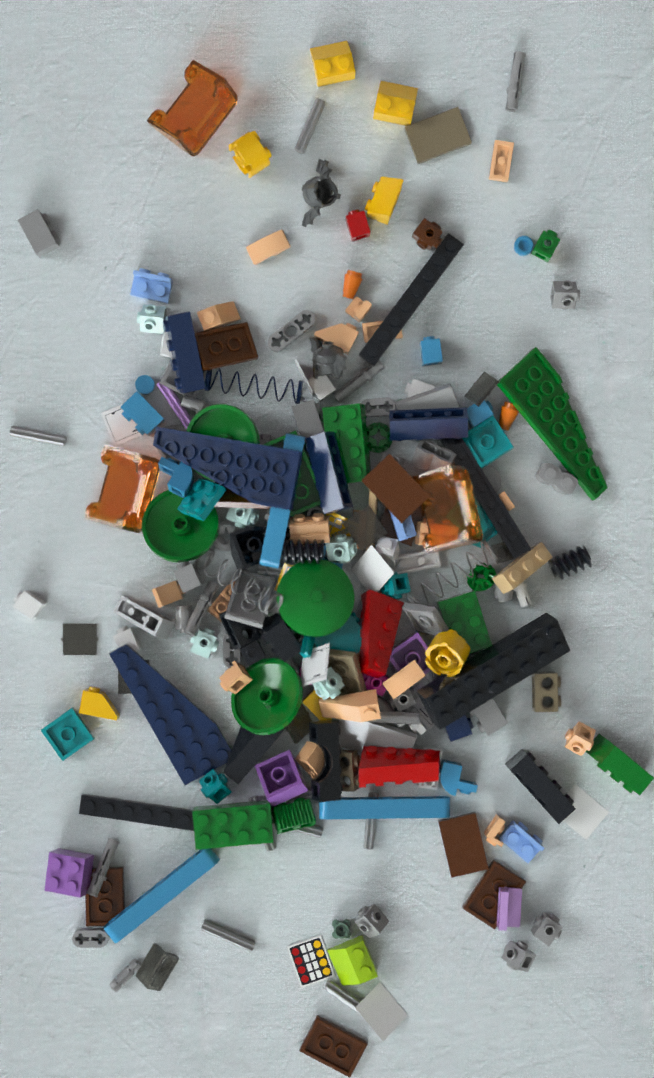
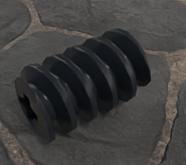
M290 539L288 545L284 540L285 563L288 564L292 558L293 563L296 564L298 558H300L301 564H304L307 558L309 564H312L314 559H316L317 564H320L321 560H324V539L321 540L320 545H318L316 539L313 540L312 545H310L308 539H306L304 545H302L300 539H298L296 545H294L293 539Z
M584 545L583 549L579 546L576 547V552L572 549L569 550V556L564 552L562 553V559L557 555L555 556V562L552 559L548 561L554 577L559 576L561 580L564 579L563 573H566L568 577L571 576L570 570L577 574V567L584 571V564H587L590 568L592 567L590 555Z

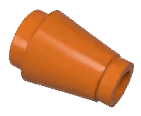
M351 270L347 271V274L344 275L343 297L354 299L363 280L362 273Z
M505 401L504 405H501L499 419L500 427L509 431L519 413L510 402Z

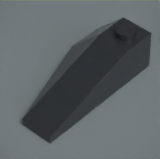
M247 526L229 533L231 555L237 570L239 568L244 570L260 563L267 526ZM287 527L285 535V541L287 545L290 542L289 527Z
M241 726L223 773L239 784L285 728L273 734L258 735Z

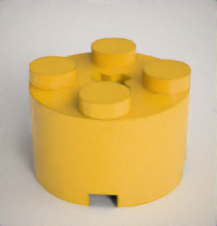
M255 131L247 132L229 144L230 152L233 150L235 156H233L235 163L245 175L249 173L248 178L253 177L270 165L269 158L271 153L267 147L263 148L259 142L260 137Z
M455 630L440 632L433 638L427 648L425 661L429 669L438 675L442 673L446 674V677H452L461 671L471 649Z

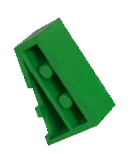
M598 734L593 740L594 744L591 750H586V752L598 761L596 766L605 773L609 770L611 772L609 776L617 783L622 781L624 783L623 788L631 794L634 791L640 796L654 777L601 734Z

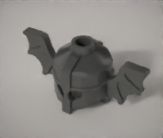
M318 160L316 172L320 174V177L315 176L302 185L301 190L303 191L304 200L312 207L304 214L302 226L304 227L308 224L313 225L315 217L321 214L320 208L330 206L337 199H340L341 194H338L336 185L329 177L332 169L328 167L329 161Z
M314 337L309 338L312 346L311 352H313V378L316 379L321 375L332 374V377L339 379L343 375V370H346L345 361L347 357L343 355V350L330 341L323 342L320 347L318 339Z

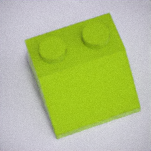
M363 935L327 949L342 986L362 984L378 977L377 968Z

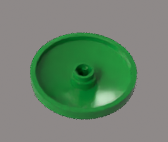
M216 404L204 408L193 417L186 432L260 444L259 432L252 418L240 408L231 405ZM195 470V471H196L198 474H200L202 477H204V478H206V479H208V480L213 481L212 479L206 477L205 475H203V474H201L200 472H198L197 470Z
M167 490L156 496L147 506L142 519L143 537L151 551L164 560L177 563L192 561L205 554L214 544L219 532L218 513L214 507L205 521L185 515L177 509L183 498Z
M316 559L313 560L312 564H309L308 560H305L304 564H301V562L295 564L284 574L277 589V593L283 596L282 605L278 610L281 618L292 630L304 636L322 637L334 633L347 622L354 607V589L349 577L339 566L326 560H321L320 564H317ZM277 596V597H276V601H277V604H278V603H279V600H280V596Z
M276 658L262 659L246 668L253 680L236 695L232 693L231 708L236 721L244 729L258 735H269L282 730L294 719L302 703L303 685L297 671L288 663H284Z

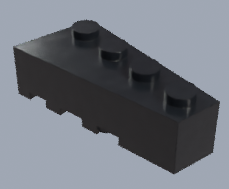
M521 749L505 765L552 818L560 824L576 810L572 805L574 803L573 799L567 793L563 795L559 791L562 787L555 779L551 781L547 777L549 773L542 765L538 767L534 763L536 758L529 750L525 753Z

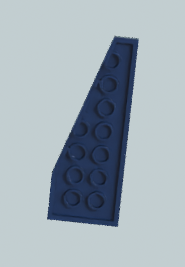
M156 427L153 446L182 461V463L194 468L220 485L227 487L253 504L293 510L303 452Z
M127 643L109 653L184 785L227 763L232 749L216 722L204 714L199 707L195 706L188 697L170 681L165 679L154 667L149 665Z

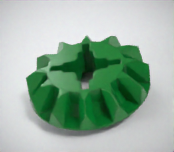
M377 422L367 427L369 450L374 453L388 450L393 442L390 441V428L388 425ZM379 429L380 435L386 439L380 440L378 446H376V439L370 436L376 435Z
M476 564V567L473 569V578L467 576V584L472 590L485 591L494 584L492 578L496 575V571L491 565L484 567ZM477 575H484L485 579L478 578Z

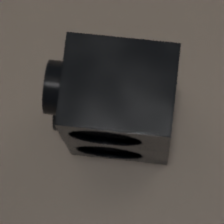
M226 611L219 615L235 650L261 638L258 627L225 619ZM243 630L248 633V639L243 637Z

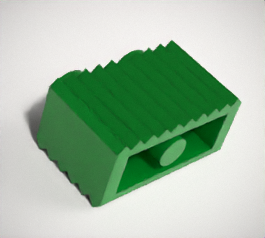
M298 798L289 804L283 802L276 805L272 810L277 834L313 826L316 823L310 799Z

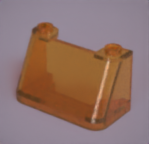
M192 60L184 73V78L188 83L166 113L161 109H157L150 115L147 122L184 152L191 156H196L202 151L237 104L238 96L224 77Z
M104 444L101 460L103 464L108 465L99 501L92 502L87 506L84 519L140 533L142 531L143 515L147 506L152 501L160 471L159 460L144 454Z
M449 464L412 477L430 496L422 504L429 534H426L422 541L426 553L475 544L483 540V532L469 473L465 467Z

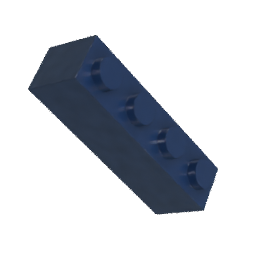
M190 312L164 316L165 321H162L164 332L168 333L169 340H166L168 351L172 352L173 359L170 362L172 370L176 371L177 378L174 379L176 389L180 390V393L206 389Z
M467 407L389 411L390 441L460 439L468 437Z
M322 432L305 438L307 443L306 449L310 456L311 469L314 472L315 485L319 492L320 505L324 514L336 513L352 508L353 504L335 432Z

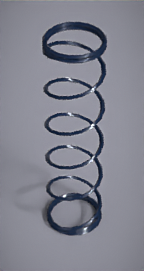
M219 368L217 370L212 384V369L206 371L205 391L211 390L218 375V372H220L221 388L223 393L227 394L231 389V386L237 374L240 394L244 397L248 393L255 376L257 393L260 399L264 398V396L266 395L269 385L273 379L275 396L277 401L280 402L284 397L287 387L291 381L295 404H300L303 380H299L296 399L293 380L289 379L282 397L280 398V400H278L276 381L274 376L270 378L264 395L260 397L258 378L256 373L252 376L247 391L243 395L241 391L240 376L238 371L235 372L227 392H225L223 388L221 369Z

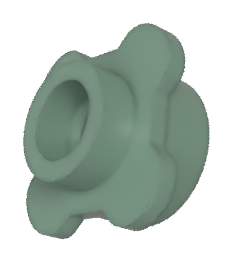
M348 919L344 921L333 920V938L347 939L351 936L349 931L351 922Z

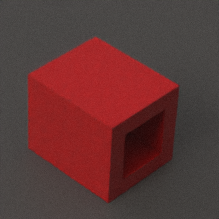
M356 209L348 212L345 221L351 241L370 237L371 232L365 211Z

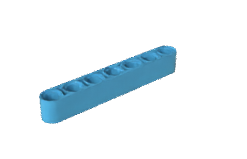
M286 433L283 449L303 452L305 437ZM271 507L259 565L279 569L291 510Z
M447 796L341 797V800L319 802V818L326 820L450 817V797Z
M212 848L198 850L111 919L103 929L114 943L119 942L220 861V858Z

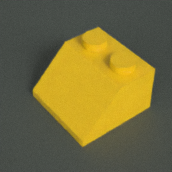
M347 41L310 48L318 87L355 79L356 71Z
M381 81L373 119L405 126L411 125L418 88Z
M381 177L379 182L375 181L372 189L374 196L372 200L368 199L365 206L367 211L366 217L388 225L404 180Z

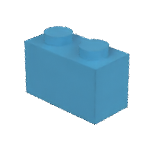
M137 391L121 406L123 410L121 414L129 422L133 420L137 424L135 428L142 436L145 433L150 436L156 430V427H160L165 422L164 418Z

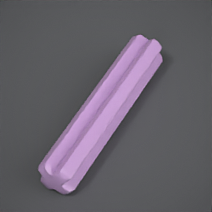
M158 382V388L187 430L192 418L186 409L180 406L181 402L174 391Z

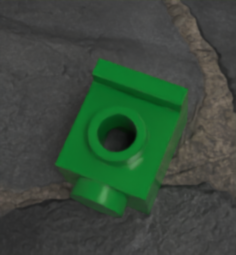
M543 230L531 254L548 263L561 240L557 238L558 234L552 230H547V232ZM546 240V241L550 242L551 245H550V246H546V245L544 244V241Z

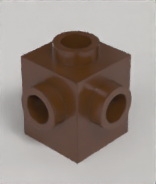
M424 218L413 232L412 238L417 241L416 244L421 249H428L430 251L433 247L437 248L442 242L441 236L443 231H441L442 228L436 222L432 221L431 223Z

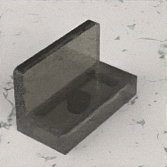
M154 943L141 964L142 967L135 976L147 989L161 991L180 958L176 954L165 952L158 944Z

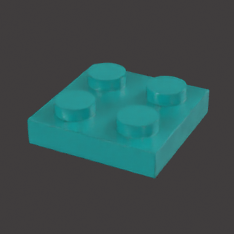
M493 415L469 430L468 437L462 438L481 469L514 449V446Z
M199 478L177 509L185 515L205 521L226 489L222 485Z
M73 707L41 729V732L62 761L95 739Z

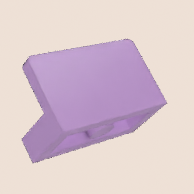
M499 887L497 927L499 930L507 931V927H520L521 888Z

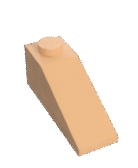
M376 689L340 695L334 699L330 697L325 700L319 699L322 717L357 722L381 719Z

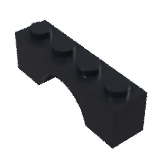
M333 720L309 722L310 742L317 744L324 754L323 769L318 776L311 780L312 800L317 802L341 800L343 791L340 781L342 767L340 764L341 746L339 744V735L341 730L338 722Z

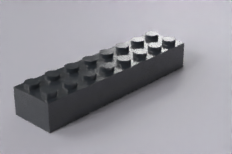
M545 613L466 660L457 675L446 677L447 675L443 674L418 689L417 693L431 722L441 730L571 650L557 619Z

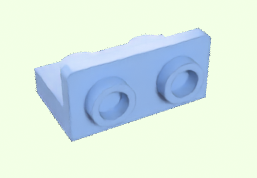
M139 268V271H133L134 279L130 293L131 296L166 304L169 303L173 280L169 278L168 274L160 272L158 275L150 274L151 271Z
M390 512L399 541L417 535L411 515L401 523Z
M513 820L501 833L499 839L524 861L529 863L540 850L543 851L545 849L542 845L543 841L536 834L531 836L527 832L528 828L521 821L516 823Z

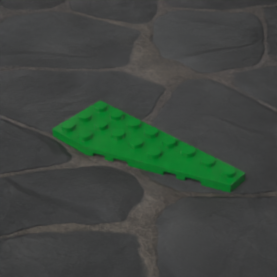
M535 347L500 378L496 385L565 469L578 480L579 486L592 501L596 500L608 488L599 466L597 467L594 462L592 449L588 448L585 441L586 435L576 412L571 408L568 401L570 398L562 387L561 383L563 382L560 375L538 348Z

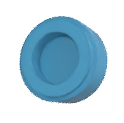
M520 236L514 243V251L520 256H527L534 247L532 239L528 236Z
M142 375L137 378L135 387L139 393L148 395L154 391L155 382L150 376Z

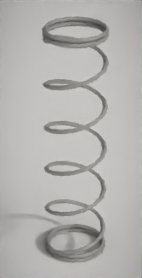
M486 540L481 541V548L485 556L487 566L480 562L471 553L466 552V558L470 566L472 576L467 574L457 564L451 562V568L454 573L457 586L453 585L443 575L436 572V578L439 583L442 596H439L425 583L421 582V587L427 601V606H429V602L423 585L426 586L437 597L443 598L444 596L438 575H440L451 586L458 588L459 583L452 564L459 568L468 577L473 578L474 573L467 553L471 555L482 566L488 567L489 563L482 543L484 544L490 555L493 557V559L495 561L498 560V557L495 555V553L493 552L489 544L486 542ZM410 592L406 593L410 603L422 605Z
M211 548L209 549L211 552L208 554L204 566L198 567L201 556L196 559V569H204L205 574L209 577L218 575L220 585L231 584L232 592L237 595L245 593V599L248 603L252 604L259 601V609L267 616L274 615L282 605L283 596L280 593H276L266 603L265 611L261 609L260 601L268 593L269 586L264 588L259 600L255 602L248 601L246 593L255 583V577L250 579L245 591L241 593L235 592L233 590V582L240 576L242 568L235 572L230 583H221L219 574L227 567L228 559L222 562L217 574L209 575L206 572V567L215 556V551ZM227 561L225 567L220 571L222 565ZM240 570V573H239L238 576L234 579L235 575H236L237 572ZM280 596L279 603L268 611L273 599Z

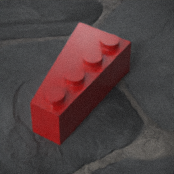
M369 589L361 594L362 629L360 630V637H362V644L360 647V668L363 674L377 679L387 673L404 602Z
M363 746L359 764V788L366 787V784L375 783V786H384V782H395V785H398L408 780H412L413 783L439 781L440 751L433 749Z

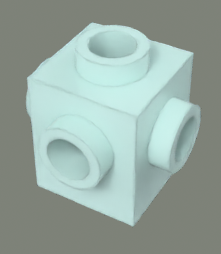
M143 304L141 312L137 314V323H140V331L163 334L162 321H165L166 307Z
M229 508L226 519L234 522V526L241 529L247 526H254L259 519V510L253 508Z
M339 534L331 537L330 543H326L328 561L350 562L357 553V544L354 543L353 536Z
M204 627V630L199 629L198 633L196 632L195 636L191 638L190 642L193 643L190 652L208 659L211 652H216L219 641H217L218 636L214 635L215 631ZM202 639H206L208 644L204 645Z
M332 667L327 669L326 680L312 684L316 694L322 697L323 700L328 697L334 699L341 693L339 689L345 686L341 676L335 673Z

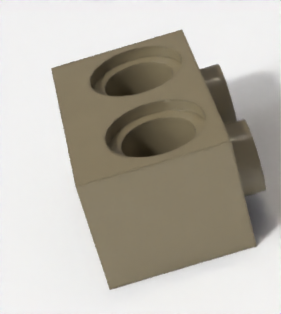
M535 672L532 674V710L534 712H558V707H561V696L558 695V688L561 687V678L558 676V673ZM550 677L551 684L548 687H543V679ZM548 696L551 697V704L544 706L543 699Z
M341 750L340 764L342 773L340 774V781L343 788L342 792H354L359 789L360 756L357 750ZM343 757L349 760V765L344 764ZM345 776L349 777L350 784L345 782Z

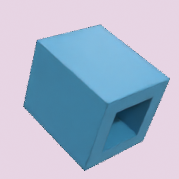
M435 336L424 337V341L419 343L422 366L441 364L443 358L440 338L435 339Z
M483 398L467 408L468 423L472 428L494 415L491 403Z

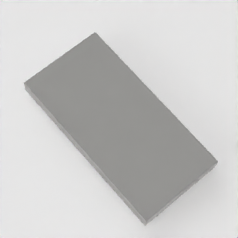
M343 719L339 722L341 730L339 735L340 746L350 750H357L359 753H362L363 746L413 748L417 739V734L385 723L357 722Z

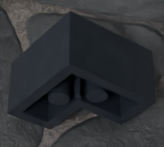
M279 613L271 616L266 615L263 627L259 628L258 631L264 642L272 645L271 651L277 659L280 657L285 663L300 652L301 644Z

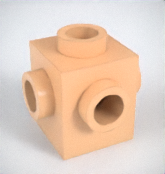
M579 721L573 729L569 728L566 732L565 748L582 756L586 750H591L596 730Z

